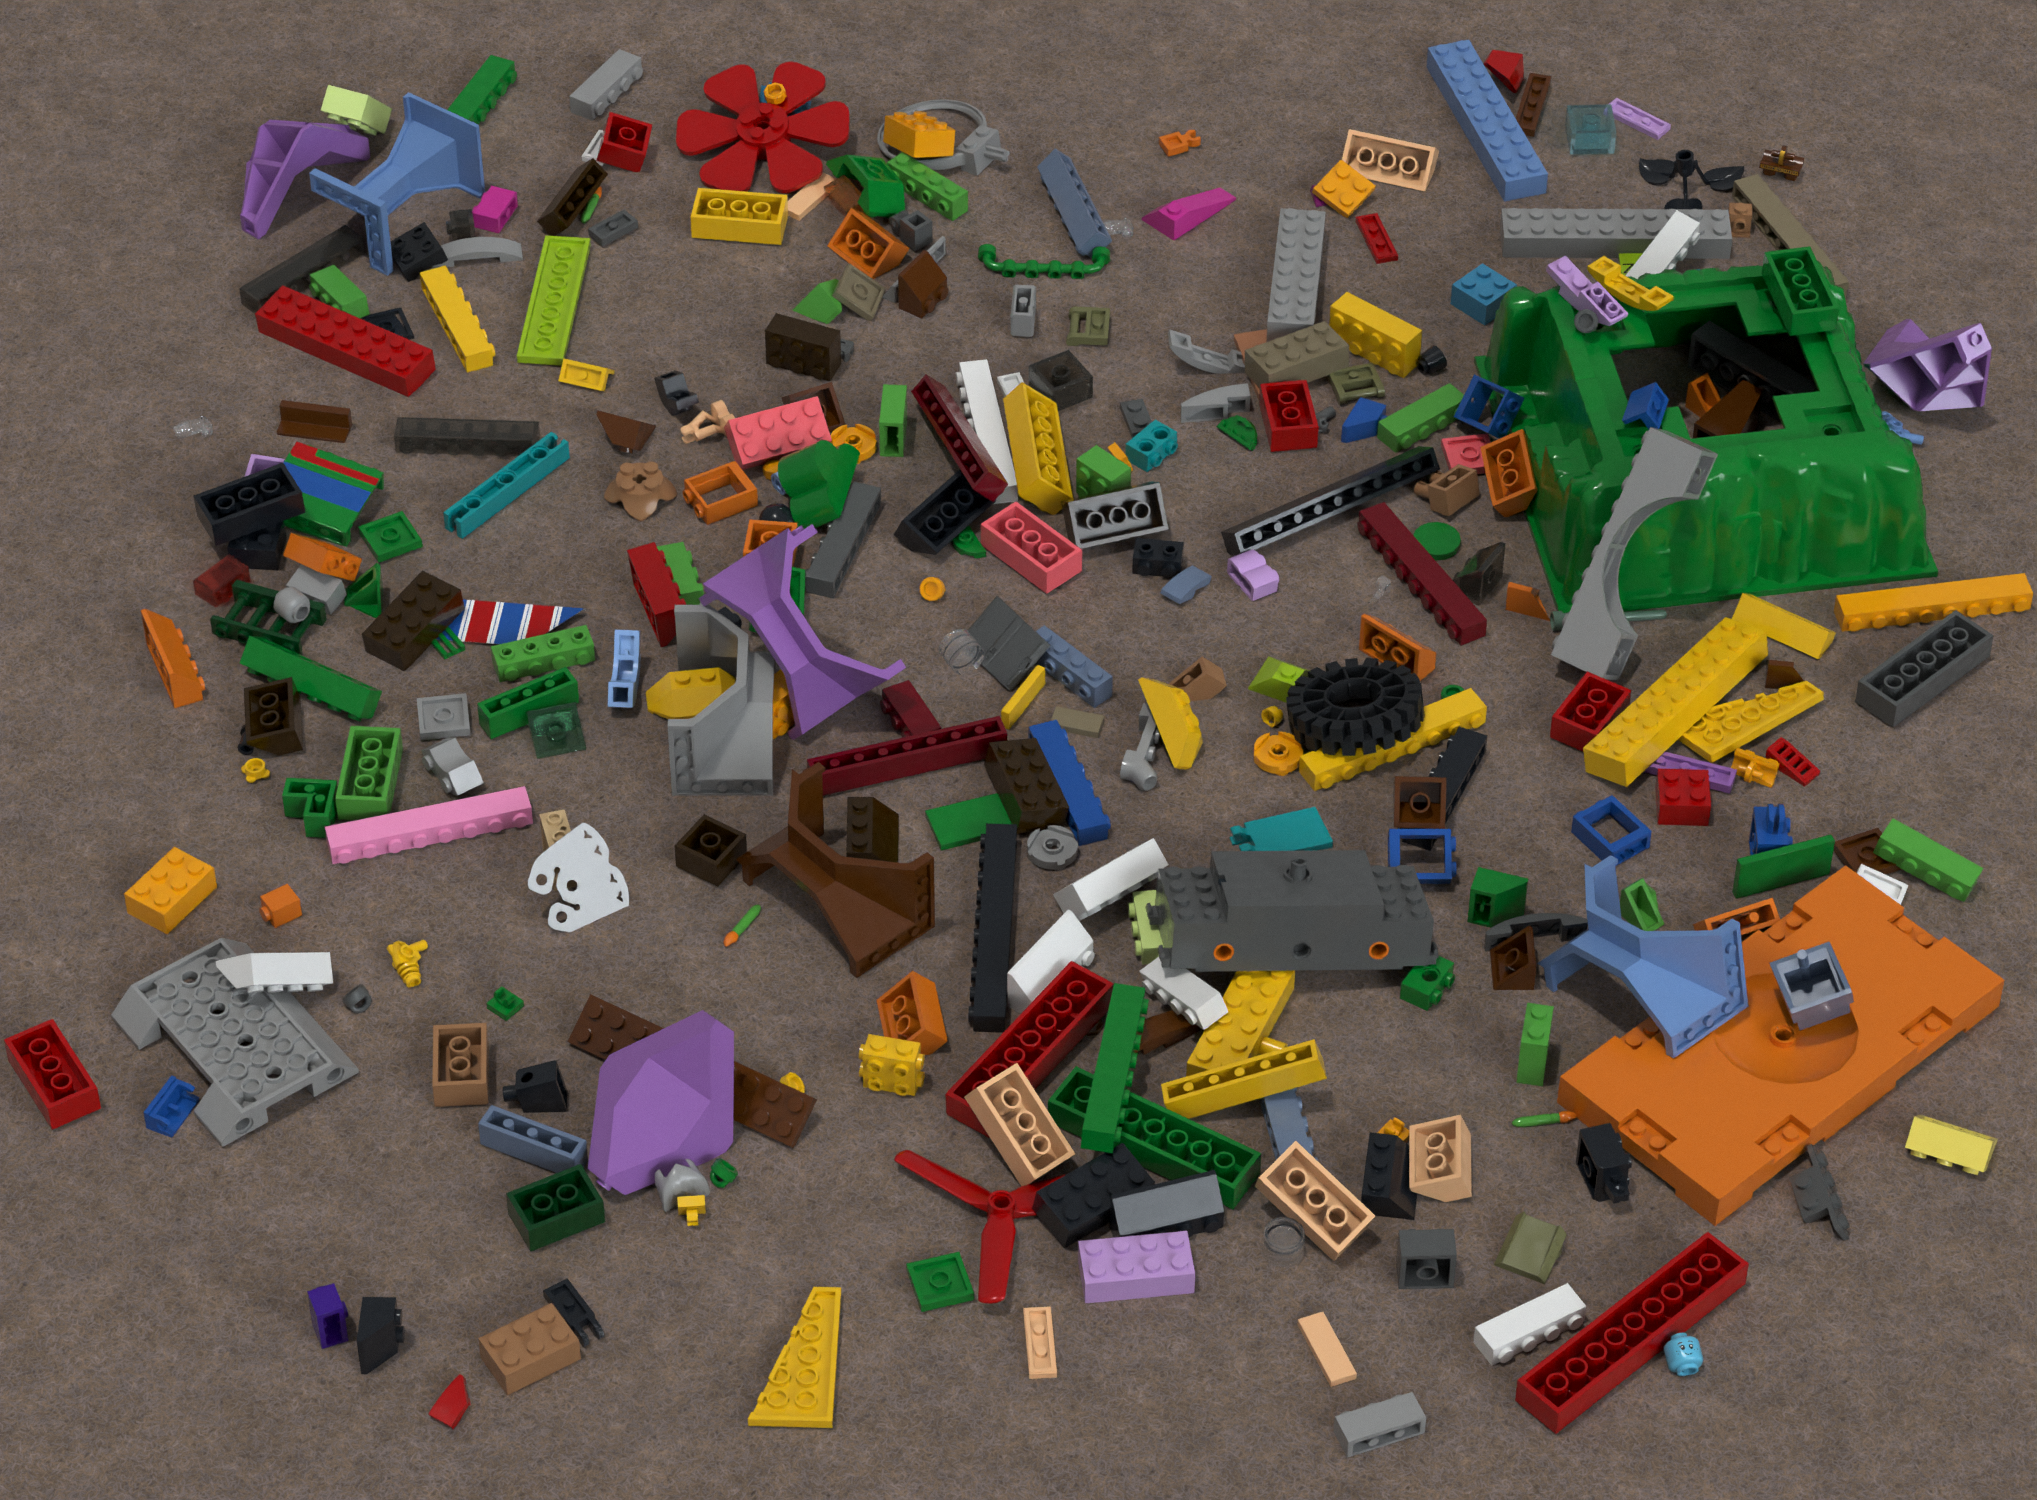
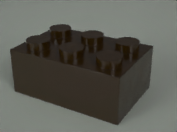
M778 313L774 315L765 329L766 364L831 381L841 365L840 330Z

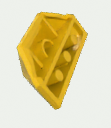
M719 667L669 672L646 691L648 712L651 714L655 713L666 719L693 718L734 685L736 677Z
M1141 677L1138 681L1174 768L1190 769L1202 746L1203 740L1198 718L1193 714L1189 705V696L1183 689L1155 679Z

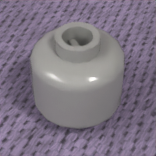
M287 587L276 594L273 607L275 612L287 622L296 623L303 621L308 616L310 601L307 596L295 587Z

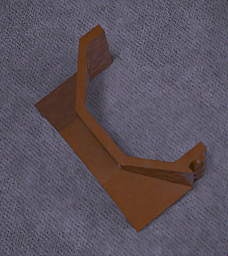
M818 762L810 768H806L800 774L792 769L788 826L736 860L742 865L743 882L749 887L753 885L754 878L776 866L809 894L817 903L849 957L850 973L858 978L935 927L934 857L926 852L910 863H897L844 857L835 852L819 838L824 834L822 773L825 772V767Z

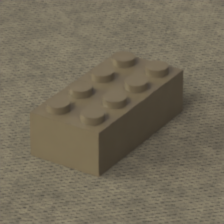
M1325 321L1245 350V373L1259 388L1260 384L1297 380H1307L1308 383L1349 367V344Z

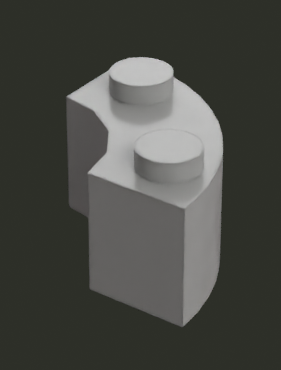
M456 737L446 738L421 750L424 755L422 761L425 768L432 770L446 793L450 792L458 796L484 783L475 761L464 753Z

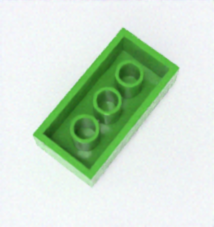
M350 726L335 798L338 820H361L390 814L403 752L401 728Z

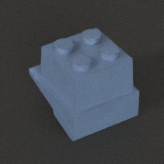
M1830 941L1807 950H1799L1793 955L1769 963L1793 1024L1797 1023L1799 1030L1850 1013V1003L1854 1002L1853 993Z

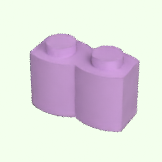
M1252 549L1228 559L1227 573L1251 601L1277 592L1279 575L1276 570L1266 565L1263 555Z

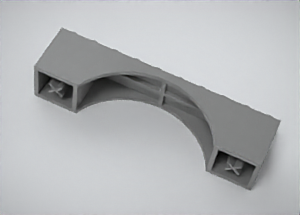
M1650 427L1649 431H1646L1642 437L1641 444L1643 445L1639 454L1637 453L1632 460L1631 467L1633 468L1630 475L1622 483L1621 489L1623 491L1620 498L1612 506L1611 512L1613 514L1610 521L1604 525L1601 532L1603 537L1599 545L1595 546L1591 555L1593 558L1592 562L1583 572L1582 585L1574 593L1571 610L1562 620L1563 628L1561 633L1556 636L1552 643V656L1607 680H1618L1638 637V634L1633 630L1625 616L1619 596L1618 577L1624 550L1636 529L1650 515L1667 505L1679 501L1698 500L1718 456L1717 453L1676 434Z

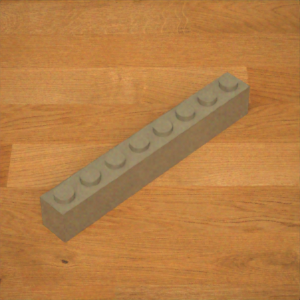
M1758 174L1735 180L1732 198L1737 203L1752 204V221L1776 250L1810 246L1816 260L1823 267L1827 266L1832 271L1835 285L1844 289L1846 298L1847 289L1849 288L1847 277L1843 276L1836 267V264L1827 257L1824 250L1816 244L1813 237L1805 231L1802 224L1794 218L1790 210L1784 206L1779 197L1769 188L1768 184Z

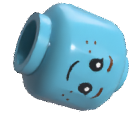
M1677 1333L1672 1335L1671 1340L1664 1346V1353L1670 1371L1677 1373L1678 1376L1693 1375L1699 1371V1367L1703 1364V1355L1698 1339L1693 1336H1687L1686 1333Z

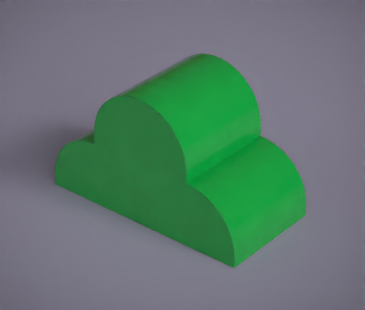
M821 440L780 459L778 463L779 480L783 489L791 498L790 511L798 527L802 525L805 529L813 524L816 528L840 518L860 456V452L854 446L844 443L835 447L829 441Z

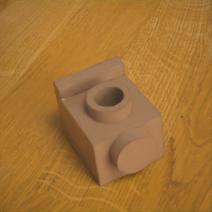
M1729 203L1728 211L1732 237L1750 238L1752 204Z

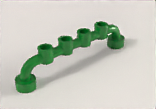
M983 244L978 248V259L988 269L1002 272L1003 277H1015L1016 272H1025L1027 278H1037L1039 273H1048L1049 278L1059 279L1062 273H1071L1072 279H1083L1084 274L1096 273L1110 262V251L1106 247L1094 248L1092 251V262L1094 264L1089 265L1081 261H1074L1072 264H1061L1057 260L1044 264L1038 263L1036 260L1016 263L1012 259H1007L1001 263L994 262L996 259V248L991 244Z

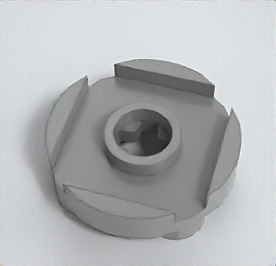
M1051 825L1048 826L1047 830L1042 831L1039 828L1033 831L1027 840L1028 859L1044 869L1064 870L1066 866L1073 863L1078 855V842L1074 839V834L1065 827ZM1053 845H1054V846H1057V849H1048V848H1047V847L1051 848Z

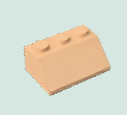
M1461 1115L1409 1126V1188L1412 1192L1443 1202L1472 1197L1471 1133Z

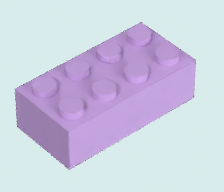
M1187 1231L1078 1241V1264L1085 1303L1194 1293L1195 1270Z

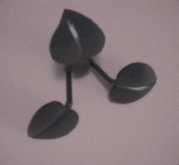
M1690 150L1678 151L1674 162L1665 159H1639L1640 174L1649 184H1665L1669 181V178H1674L1677 172L1683 177L1684 198L1670 200L1666 203L1664 209L1703 210L1702 202L1699 199H1688L1687 177L1691 176L1695 169L1705 185L1710 184L1711 189L1715 191L1732 190L1734 181L1741 179L1744 173V166L1715 168L1703 174L1698 166V161L1694 160V154Z

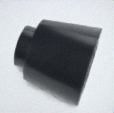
M1432 345L1418 357L1416 365L1422 374L1427 373L1429 375L1446 368L1447 360L1443 352L1437 346Z

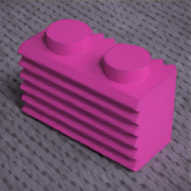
M491 186L489 191L483 193L479 205L474 206L471 216L474 219V227L499 234L518 207L517 192Z

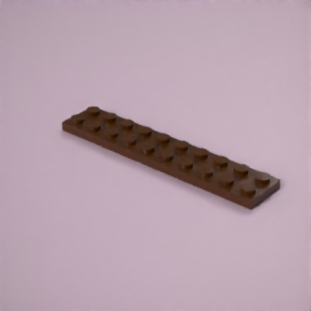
M590 994L567 1042L606 1060L610 1054L664 1028ZM734 1061L733 1120L794 1148L817 1099Z

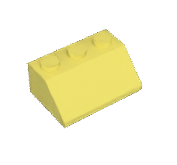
M1917 1115L1913 1119L1905 1148L1911 1149V1155L1926 1159L1927 1155L1936 1157V1162L1949 1167H1952L1953 1163L1963 1166L1962 1171L1978 1175L1979 1171H1986L1998 1139L1924 1115Z

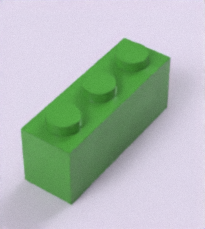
M335 265L310 274V291L321 302L358 318L370 315L366 295Z
M684 542L657 546L658 551L663 550L667 562L665 566H670L674 578L672 582H677L681 594L679 598H684L686 605H700L698 598L704 595L702 583H697L698 572L696 567L691 566L693 565L691 551H686Z

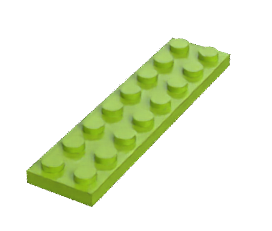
M545 235L517 352V363L562 366L563 358L565 359L591 247L590 238Z

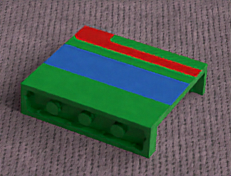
M296 442L283 463L302 491L306 513L285 520V526L347 547L351 541L350 529L376 488L384 489V472L359 464L353 460L339 457L331 452L314 448L311 445Z

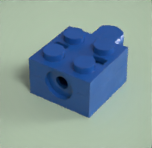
M1767 804V807L1753 808L1749 834L1750 855L1793 844L1792 836H1788V833H1790V817L1785 815L1784 804H1777V807H1774L1773 804Z

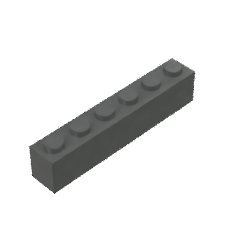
M853 482L850 490H848L840 518L830 521L827 535L822 537L818 553L813 554L811 566L805 570L807 593L834 599L881 506V487Z

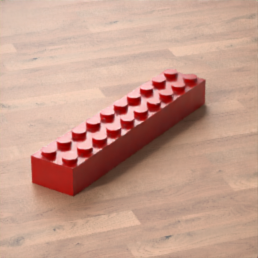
M1706 1232L1517 1380L1515 1401L1552 1432L1557 1434L1662 1351L1665 1344L1671 1340L1672 1335L1686 1332L1746 1284L1749 1263L1712 1234Z

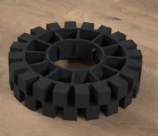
M1357 658L1345 659V667H1341L1337 661L1325 664L1326 672L1318 667L1308 671V677H1299L1295 681V686H1291L1287 692L1286 702L1291 734L1295 736V740L1298 743H1306V748L1316 752L1322 748L1323 754L1335 755L1340 748H1342L1343 756H1355L1357 748H1362L1364 755L1376 753L1377 744L1384 750L1396 746L1395 740L1404 742L1411 737V732L1416 733L1421 727V722H1423L1425 716L1422 687L1418 676L1415 673L1411 674V669L1406 666L1397 667L1396 662L1385 660L1379 665L1377 658H1366L1363 665H1358ZM1351 700H1375L1370 704L1360 707L1345 708L1336 706V704Z

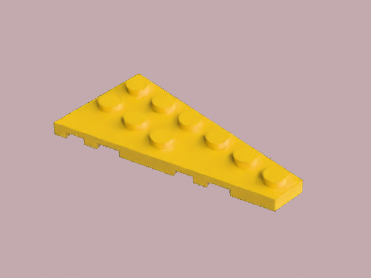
M1803 681L1779 688L1777 693L1767 696L1763 692L1756 694L1755 699L1745 702L1743 699H1738L1716 705L1678 740L1710 763H1713L1824 700V692L1810 682Z
M813 1287L801 1311V1317L797 1325H794L790 1333L791 1337L787 1345H784L768 1377V1383L757 1399L754 1411H751L748 1417V1426L833 1428L841 1287Z

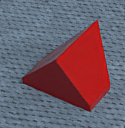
M1492 50L1484 65L1509 90L1516 93L1524 80L1523 54Z

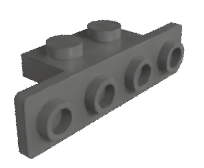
M1810 1144L1807 1146L1813 1166L1789 1177L1802 1218L1806 1223H1811L1829 1214L1834 1229L1844 1241L1850 1238L1847 1229L1850 1228V1225L1844 1213L1840 1211V1207H1843L1841 1199L1833 1191L1832 1187L1836 1186L1831 1173L1826 1170L1825 1166L1829 1165L1828 1160L1822 1150L1817 1151Z

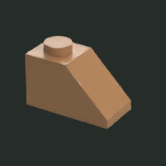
M1204 657L1199 658L1169 683V685L1183 689L1189 696L1190 701L1212 699L1227 686L1222 668Z

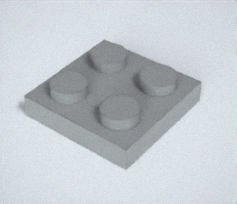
M466 693L417 698L421 740L471 735Z

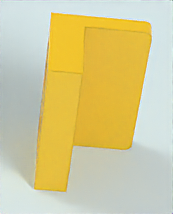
M563 358L558 381L604 391L608 375H614L615 370Z

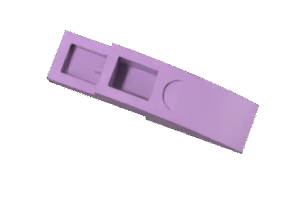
M1566 255L1547 265L1546 272L1561 287L1559 294L1578 311L1583 309L1592 310L1598 316L1599 323L1611 326L1628 317V312L1599 282L1592 284Z

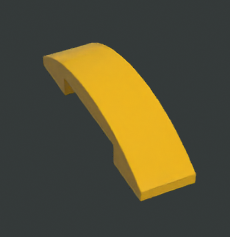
M1605 256L1587 266V270L1592 277L1611 295L1634 308L1656 311L1674 300L1673 295L1657 286L1649 290L1621 274V265Z

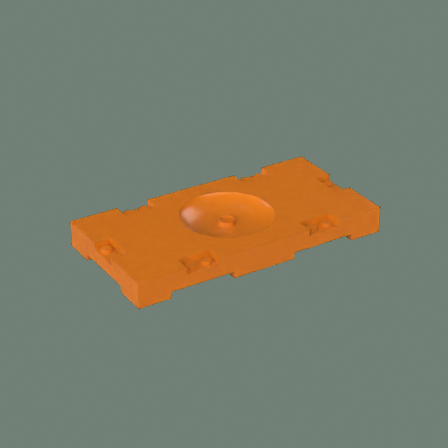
M1845 865L1796 901L1793 905V911L1766 931L1757 930L1742 941L1748 998L1747 1008L1675 1058L1666 1054L1663 1033L1649 1016L1620 1039L1617 1036L1612 1037L1562 1074L1559 1081L1557 1103L1567 1111L1577 1114V1119L1587 1127L1611 1123L1615 1133L1618 1132L1621 1137L1623 1149L1675 1188V1195L1716 1226L1750 1200L1756 1189L1806 1152L1808 1145H1815L1820 1140L1825 1142L1892 1090L1896 1085V1081L1959 1032H1967L1998 1008L2005 980L1945 936L1940 940L1933 937L1903 915L1904 907ZM1830 941L1852 990L1854 1002L1850 1003V1013L1799 1030L1797 1023L1793 1024L1769 963L1793 955L1799 950H1807Z

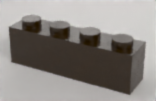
M594 158L579 166L537 222L550 236H555L567 229L607 177L608 173Z

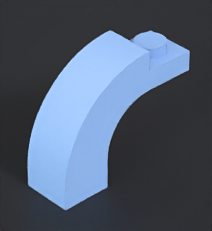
M615 629L613 672L611 681L608 682V707L633 708L635 706L641 661L640 630Z

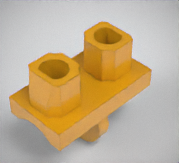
M1737 748L1731 768L1737 769L1736 775L1743 777L1745 782L1750 783L1754 781L1772 788L1775 783L1779 763L1774 759L1758 756L1753 751Z

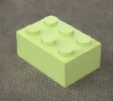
M328 85L321 111L328 114L327 118L334 120L335 123L349 125L352 130L360 129L364 133L376 136L377 132L382 134L386 132L392 108L369 95Z

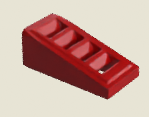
M1782 737L1766 750V759L1771 758L1778 761V770L1804 787L1820 774V770ZM1804 769L1808 770L1805 774H1801Z

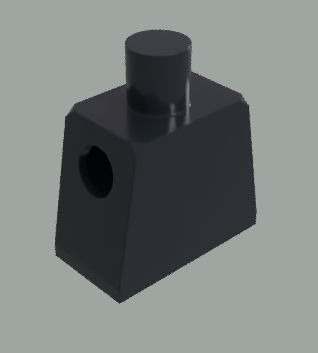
M557 1060L519 1069L516 1072L515 1085L503 1086L504 1101L519 1100L523 1113L567 1112L568 1091Z

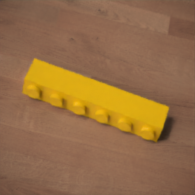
M446 265L420 272L421 289L466 372L493 366V357H495L494 346L492 343H488L485 330L480 329L478 317L472 314L470 302L465 301L462 288L457 287L455 275L453 273L450 274Z
M1315 1039L1162 1083L1161 1087L1166 1109L1190 1119L1327 1079L1323 1057Z

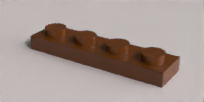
M1535 73L1529 74L1516 115V120L1526 136H1535L1551 84V76Z

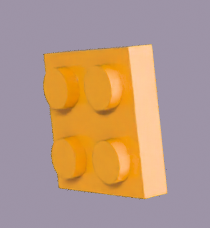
M1340 160L1313 188L1312 193L1339 214L1348 218L1373 193L1376 185L1343 160Z

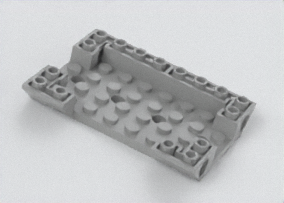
M219 938L132 984L111 1014L115 1023L139 1050L162 1038L161 1025L208 1079L211 1086L195 1108L194 1115L222 1147L268 1122L266 1108L306 1087L315 1097L359 1073L357 1066L298 1000L287 991V988H283L284 991L268 993L267 988H263L264 991L248 993L247 988L236 989L216 967V961L255 952L247 943ZM189 978L196 980L192 983L184 982L186 979ZM215 1010L224 1011L221 1014L212 1013ZM245 1041H246V1042H249V1043H252V1044L249 1045V1046H241V1045H240L242 1042H245ZM271 1074L280 1075L274 1079L268 1077Z

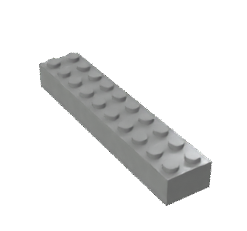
M1502 208L1500 220L1502 257L1562 258L1566 255L1567 258H1601L1602 256L1618 258L1619 253H1644L1672 215L1678 210L1700 223L1698 231L1700 237L1694 246H1689L1685 258L1730 259L1732 233L1729 211L1721 209Z

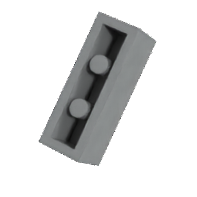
M1413 1392L1404 1395H1396L1382 1402L1370 1403L1363 1408L1345 1411L1335 1416L1334 1434L1348 1458L1425 1433L1426 1416Z

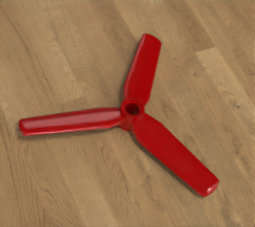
M911 1150L899 1152L894 1158L896 1163L965 1203L987 1212V1223L981 1233L978 1301L985 1304L1003 1301L1006 1295L1016 1233L1013 1221L1015 1218L1037 1215L1032 1209L1036 1192L1065 1175L1024 1185L1012 1192L997 1190L991 1193L984 1187Z

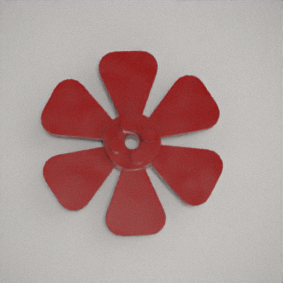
M791 61L780 64L774 72L772 83L783 84L786 98L783 103L775 105L759 102L754 69L745 64L735 65L709 78L705 82L703 90L706 98L737 115L738 118L733 119L695 109L687 110L677 120V148L682 154L693 156L738 140L736 144L701 167L699 171L701 182L712 189L747 192L752 185L757 159L768 162L772 188L779 193H790L816 181L823 173L821 160L793 144L791 138L833 148L843 145L848 140L850 131L848 107L842 102L832 101L787 117L788 114L819 95L825 89L826 80L824 75L818 70Z

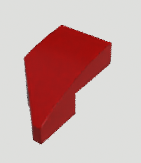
M459 1374L450 1383L428 1413L430 1417L452 1429L455 1428L468 1406L471 1405L464 1376Z

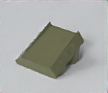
M1524 1211L1516 1215L1494 1265L1545 1284L1552 1272L1555 1260L1562 1253L1563 1242L1567 1234L1561 1225L1555 1226L1528 1216Z

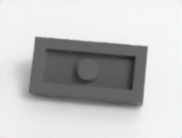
M622 210L588 228V233L592 239L603 247L638 228V220L627 211Z
M1143 399L1120 402V410L1131 438H1133L1152 423Z

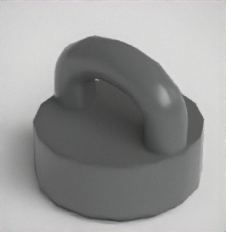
M1583 309L1575 315L1574 324L1577 330L1587 334L1596 330L1599 320L1595 312Z
M359 984L349 991L342 1001L352 1012L362 1013L369 1008L372 998L365 986ZM365 998V1002L362 1006L357 1007L355 1005L361 999Z

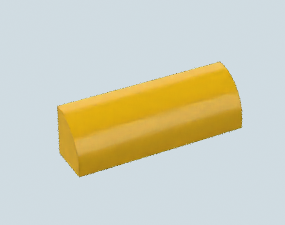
M1742 593L1732 617L1733 620L1765 630L1768 637L1816 659H1820L1829 648L1836 632L1748 593Z

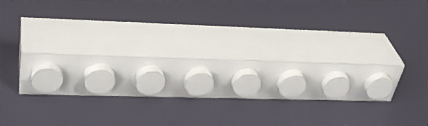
M986 359L959 362V372H956L957 386L962 387L959 388L961 402L965 401L963 403L964 416L969 417L967 419L1008 482V486L996 498L994 504L1018 501V488L988 361Z

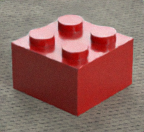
M609 112L596 161L629 171L640 172L646 156L653 124Z
M1658 768L1655 785L1657 825L1708 826L1711 811L1709 771Z

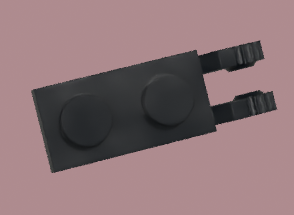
M568 1278L543 1290L544 1298L549 1304L552 1303L583 1347L590 1343L588 1335L582 1329L586 1325H589L598 1340L604 1337V1331L596 1320L594 1312Z

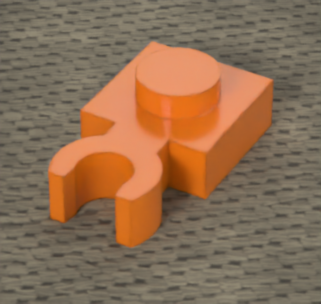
M1189 130L1184 135H1181L1178 131L1159 137V145L1166 155L1170 157L1187 152L1188 147L1200 146L1201 137H1196L1195 130Z

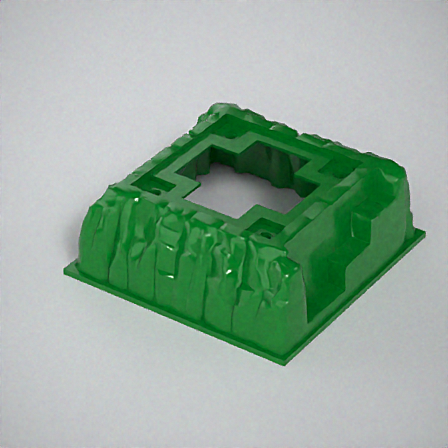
M1818 260L1817 262L1839 306L1836 330L1796 335L1818 391L1773 396V402L1784 429L1691 439L1679 406L1666 408L1659 429L1667 430L1717 453L1718 456L1698 500L1679 501L1659 509L1650 515L1630 538L1621 559L1618 577L1619 596L1624 612L1740 599L1742 593L1761 597L1938 576V569L1926 542V509L1922 499L1923 483L1919 465L1913 454L1912 442L1910 439L1900 437L1893 430H1890L1885 420H1883L1882 411L1877 405L1866 381V374L1862 371L1861 355L1856 349L1855 323L1852 314L1847 310L1844 289L1835 285L1832 271L1827 266L1823 267ZM1731 266L1727 271H1721L1719 268L1686 270L1683 274L1674 269H1665L1657 274L1645 273L1638 277V279L1629 276L1628 278L1649 290L1655 286L1673 295L1674 300L1659 310L1646 311L1627 305L1611 295L1628 312V317L1611 326L1599 323L1595 331L1587 334L1580 332L1575 327L1574 319L1579 311L1559 294L1561 288L1559 285L1542 293H1534L1524 286H1517L1507 291L1501 300L1500 307L1496 310L1487 355L1475 356L1474 363L1479 377L1525 398L1507 435L1521 429L1525 431L1537 492L1528 508L1524 510V514L1557 611H1562L1563 613L1570 612L1573 605V595L1580 589L1583 582V572L1592 562V552L1595 546L1599 545L1603 537L1601 535L1602 529L1610 521L1613 514L1611 512L1612 506L1620 498L1623 491L1621 489L1622 483L1630 475L1633 468L1631 467L1632 460L1641 450L1643 445L1641 444L1642 437L1646 431H1649L1641 418L1628 424H1624L1622 421L1628 401L1611 355L1621 354L1624 350L1690 344L1692 333L1709 320L1742 340L1755 336L1777 337L1780 334L1788 333L1761 274L1762 266ZM1494 390L1487 401L1492 418L1504 396Z

